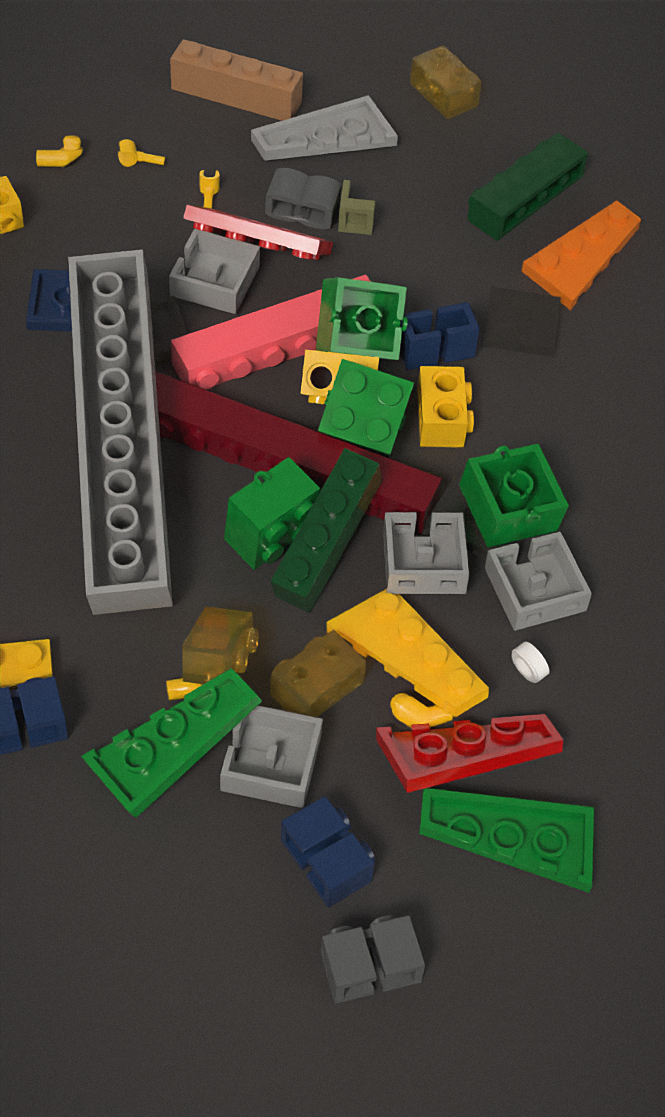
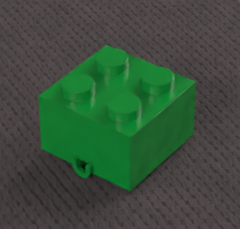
M340 277L323 279L315 351L379 357V360H399L402 331L406 330L408 323L407 317H403L407 287ZM401 320L403 321L402 327H400Z
M342 359L332 390L328 391L324 402L326 408L318 432L389 458L398 430H402L406 419L404 412L414 382Z
M539 444L509 449L505 445L497 448L492 454L469 458L459 483L487 548L556 532L569 507Z
M290 457L267 472H257L254 475L253 482L229 497L224 540L253 570H256L264 563L271 564L282 555L284 549L291 545L318 497L320 487ZM260 476H262L264 483L258 479Z

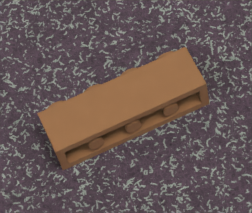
M184 39L170 58L172 90L281 121L293 118L302 104V72Z

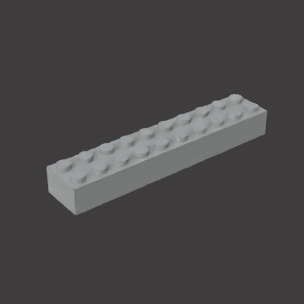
M143 249L68 257L86 597L93 615L172 607L149 282Z

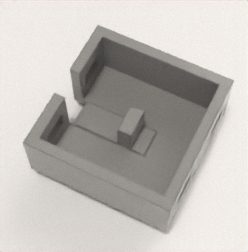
M194 229L184 247L185 267L190 268L187 276H185L184 258L179 257L169 275L170 296L236 314L260 267V246Z
M385 512L383 541L387 593L466 594L469 568L463 513L432 512L429 536H414L416 512ZM395 523H410V525H395ZM436 523H451L450 525H436Z
M561 532L533 538L528 552L530 562L518 565L516 564L519 552L518 543L488 550L485 570L514 631L587 611L592 593Z
M257 706L233 728V746L228 745L220 774L221 791L304 808L322 736L323 719ZM235 748H239L238 757L235 761Z

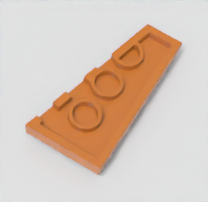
M615 201L523 261L522 272L571 310L576 305L578 297L583 292L586 293L591 287L593 279L598 273L606 269L614 254L619 253L639 229L641 218L619 201Z

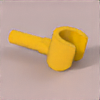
M125 139L119 142L120 151L118 152V157L123 166H133L137 161L164 166L165 157L137 151L136 145L132 140Z
M201 170L199 173V189L204 194V207L212 209L213 196L220 190V174L218 171L211 178L204 176V170Z

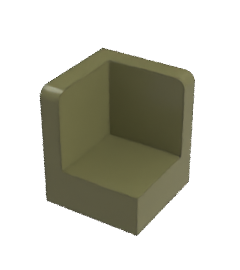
M343 180L338 232L372 235L375 201L349 198L350 180Z

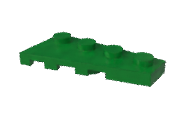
M230 668L184 695V701L168 710L165 708L160 709L149 716L151 720L131 732L128 729L112 737L114 742L98 751L92 749L81 757L134 818H137L255 709L262 700Z
M430 788L423 789L419 827L420 835L590 893L593 874L594 807Z

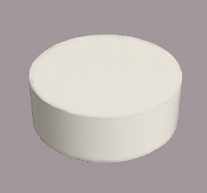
M525 641L512 650V660L516 668L528 681L537 683L549 674L546 660L531 643Z

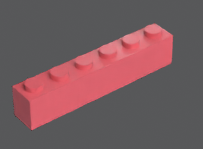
M367 275L354 278V280L371 282ZM322 289L172 339V365L181 381L207 390L229 380L242 378L255 371L274 367L281 362L299 356H305V350L315 351Z

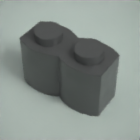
M278 168L266 194L265 214L280 221H298L308 227L330 229L340 202L342 184L330 177L320 175L308 176L295 169Z

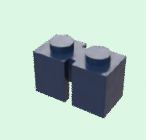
M468 302L437 308L435 327L432 332L430 330L433 314L430 309L404 314L403 317H407L408 323L406 330L402 331L400 355L406 370L417 369L420 366L437 365L439 358H442L444 363L475 357L480 328ZM402 320L400 321V327L403 325Z
M54 676L44 679L31 678L22 684H17L18 689L11 691L9 687L0 688V755L23 750L14 710L22 709L31 748L68 739L65 717Z
M324 796L281 821V842L301 870L311 866L313 870L307 873L306 877L329 908L372 882L375 857L371 848L364 840L358 841L353 833L349 834L348 830L351 829V825L344 811L340 807L334 808L327 797Z

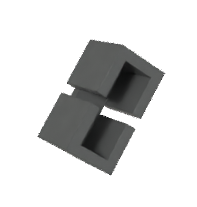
M387 915L374 920L369 929L362 930V927L341 926L331 930L328 935L322 936L321 958L335 1004L373 995L374 988L372 982L377 979L375 969L382 992L422 982L425 963L410 916L396 918L394 915Z

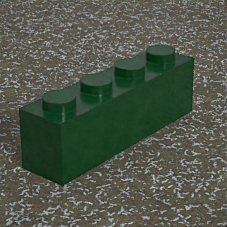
M558 132L548 140L541 141L533 151L526 156L519 157L507 170L497 173L492 181L482 188H477L473 191L468 200L467 221L494 240L499 241L581 179L584 174L588 152Z
M344 448L270 581L276 598L308 613L311 612L382 482L380 463Z

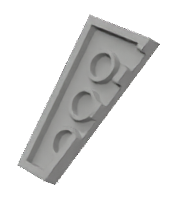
M369 95L251 130V141L264 161L397 146L398 135Z

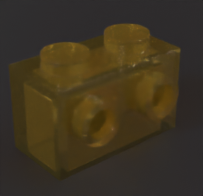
M444 45L412 58L410 84L447 120L478 106L481 80Z
M206 606L182 645L183 682L205 684L230 668L238 675L239 673H244L247 667L248 655L255 653L258 645L259 634L258 629L253 628V612Z
M333 629L322 638L320 636L315 637L305 646L301 653L291 660L289 658L282 660L271 673L270 695L287 712L318 717L364 683L366 661Z

